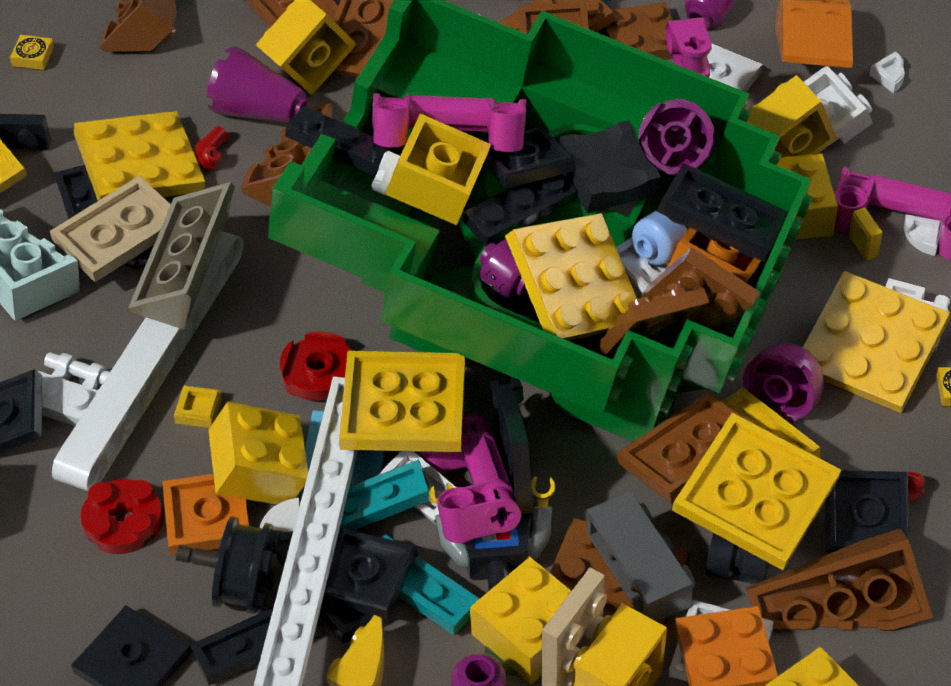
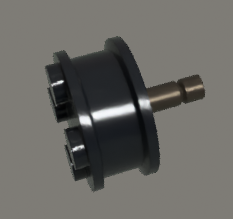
M231 516L226 524L218 552L179 545L176 561L191 562L195 565L215 568L212 586L213 607L220 608L226 602L246 606L247 613L256 614L257 610H264L268 589L273 587L276 565L271 564L272 554L276 555L281 530L274 529L273 524L265 523L263 528L242 525L239 523L238 517Z

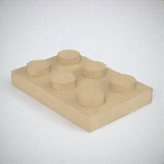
M138 176L50 230L52 241L66 254L77 259L78 266L96 282L155 244L171 204L141 176Z
M591 567L542 629V686H573L576 671L573 669V662L580 649L585 645L590 647L597 638V629L604 619L603 608L607 601V595L604 594L605 575Z

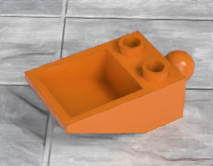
M779 0L775 31L782 62L852 68V14L849 0Z

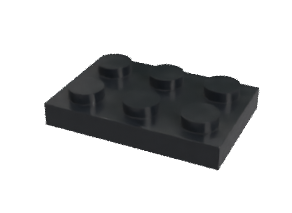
M685 163L679 169L657 210L658 213L667 216L674 223L684 224L703 233L704 236L711 240L720 241L739 250L741 254L747 257L756 258L763 262L788 214V211Z

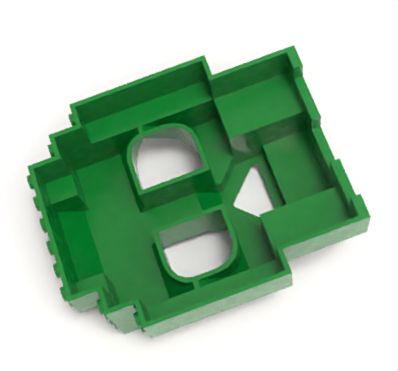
M394 0L389 7L385 35L354 82L351 109L342 123L352 125L358 130L373 136L374 93H379L381 97L404 98L406 95L494 98L495 102L518 103L520 99H526L525 130L543 127L559 143L561 136L593 134L603 131L618 122L630 120L640 145L639 129L644 116L653 106L674 99H684L696 103L709 115L715 127L716 143L711 158L698 170L788 211L756 280L752 284V287L760 292L754 304L739 315L742 319L733 338L719 333L720 330L716 332L686 320L682 331L674 340L663 345L627 330L614 358H607L598 354L595 346L605 336V333L567 341L543 331L540 323L507 310L490 300V297L500 296L501 294L483 282L480 277L483 264L479 262V258L486 247L462 221L464 211L507 190L483 165L457 223L473 255L475 264L432 275L440 230L429 226L434 215L386 194L383 195L372 190L373 187L371 186L375 176L333 158L336 139L324 134L320 135L302 165L290 161L272 189L268 238L362 277L363 284L384 292L385 298L381 321L391 325L390 339L420 352L457 353L551 393L559 411L631 442H634L667 420L668 412L673 407L679 393L710 389L720 394L727 379L734 382L748 347H750L756 333L758 324L767 308L770 296L774 292L780 278L781 270L791 251V247L785 244L793 245L803 223L802 220L797 219V216L805 217L813 198L806 194L812 179L777 166L781 153L775 151L780 136L747 123L751 113L750 110L745 109L749 93L542 10L529 33L526 34L444 0ZM409 129L408 138L413 129ZM462 131L480 140H489L488 132ZM658 171L661 179L656 195L637 200L629 217L607 208L586 213L577 196L575 201L526 227L602 213L615 247L632 237L634 226L641 219L658 210L661 200L675 176ZM506 237L495 242L494 244L497 245L501 241L506 240Z

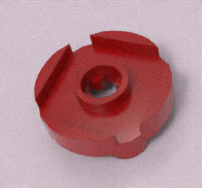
M325 331L310 332L304 334V340L298 341L296 344H294L293 340L283 349L279 361L281 377L288 394L306 400H327L333 377L345 378L347 352L354 350H351L347 346L346 340L337 334ZM318 362H324L325 368L320 370H314L309 367L316 366Z
M119 479L107 483H96L89 489L88 498L84 501L81 508L80 519L86 538L98 544L100 550L110 554H128L144 547V541L149 539L152 534H154L155 538L162 527L163 512L159 497L153 491L152 485L148 481ZM121 511L132 513L126 515L124 521L118 522L116 516H114Z

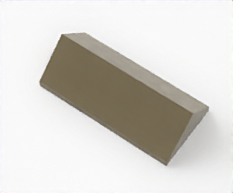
M231 182L173 198L128 307L132 313L183 330L185 329L228 219L235 189Z

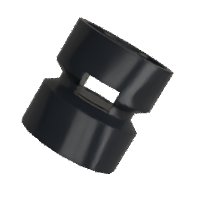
M713 533L708 553L706 574L729 579L735 573L738 574L741 582L754 585L765 580L768 562Z

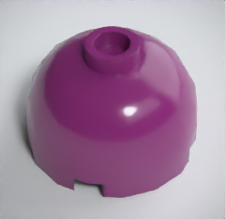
M674 99L653 106L644 116L639 129L640 147L648 161L658 171L671 176L677 175L683 163L696 169H701L711 158L716 144L715 127L709 115L696 103L684 99Z
M778 343L763 349L746 366L742 378L743 387L789 423L797 422L799 418L808 415L817 405L824 388L823 373L817 359L808 350L795 344Z

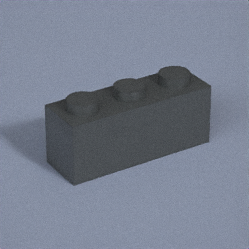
M629 491L587 509L586 534L636 611L658 622L691 607L692 589L695 587L693 575L686 565L679 564L674 556L670 540L665 534H659L654 527L652 515L644 503L639 504L632 492Z

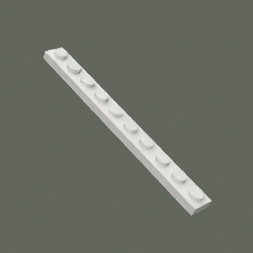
M333 377L254 686H302L358 453V450H340L339 435L345 378Z

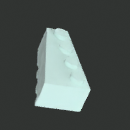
M0 209V304L14 321L80 292L78 260L69 254L66 256L61 255L55 251L54 244L45 238L42 240L37 239L28 233V227L18 220L13 222L5 218L3 211Z

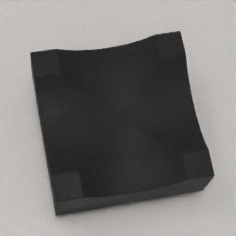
M630 120L618 122L603 131L593 134L561 136L559 144L575 158L576 171L566 173V176L578 190L577 196L586 213L656 195L661 175L644 155Z

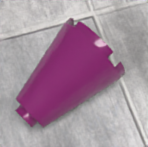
M236 46L230 47L225 51L230 53L225 61L218 59L209 79L207 97L212 98L213 105H208V108L217 114L288 123L303 106L308 107V100L305 99L304 90L245 50Z

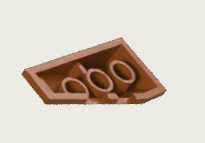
M120 0L114 9L118 12L116 22L112 20L108 22L99 48L104 52L152 51L160 42L166 44L176 31L174 27L177 15L175 0Z
M330 103L311 108L332 118L333 109ZM286 127L280 133L282 140L275 146H268L263 152L266 159L261 165L259 163L253 164L247 170L241 186L244 195L270 207L272 189L288 163L292 161L302 165L312 149L285 137Z
M901 529L859 541L746 588L752 607L758 606L762 618L774 621L773 629L809 630L812 627L838 628V630H853V628L895 630L933 618L909 539Z

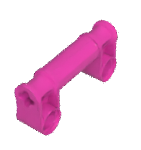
M704 17L667 21L665 28L666 42L674 63L710 78V64L707 56L712 50V41L708 35Z
M374 93L373 141L377 145L383 147L406 145L409 129L414 128L421 113L457 130L488 132L490 148L494 150L514 152L523 148L526 124V99H520L518 103L495 102L494 98L406 95L404 98L381 97L379 93Z
M843 167L835 192L838 209L834 229L837 232L849 234L853 211L864 207L868 211L872 205L942 221V227L938 242V252L943 258L951 261V193L881 177L875 173L872 176L852 172L850 167Z
M470 413L463 416L461 452L420 451L421 458L440 474L467 466L473 483L470 486L445 490L437 498L443 536L446 540L453 543H464L474 538L508 532L518 525L521 520V511L518 504L513 501V489L508 480L495 439L490 434L488 420L483 415ZM471 424L475 425L476 432H473ZM498 512H502L504 521H500Z

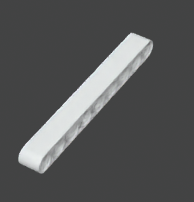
M222 232L184 330L149 318L144 319L59 450L52 467V477L54 480L89 491L94 484L102 481L238 264L243 251L242 237Z

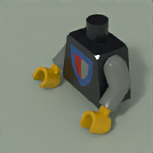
M535 476L531 480L532 493L536 497L533 513L521 514V520L518 525L508 532L478 537L464 543H453L446 540L443 536L440 515L437 514L435 517L443 550L458 566L467 568L470 579L474 581L487 580L489 591L529 557L537 560L551 537L552 506H548V499L555 492V483L551 477L550 490L545 494H540L535 490L537 477ZM446 484L447 490L453 488L451 484ZM433 486L429 492V500L432 505L438 507ZM498 512L500 521H504L502 512Z

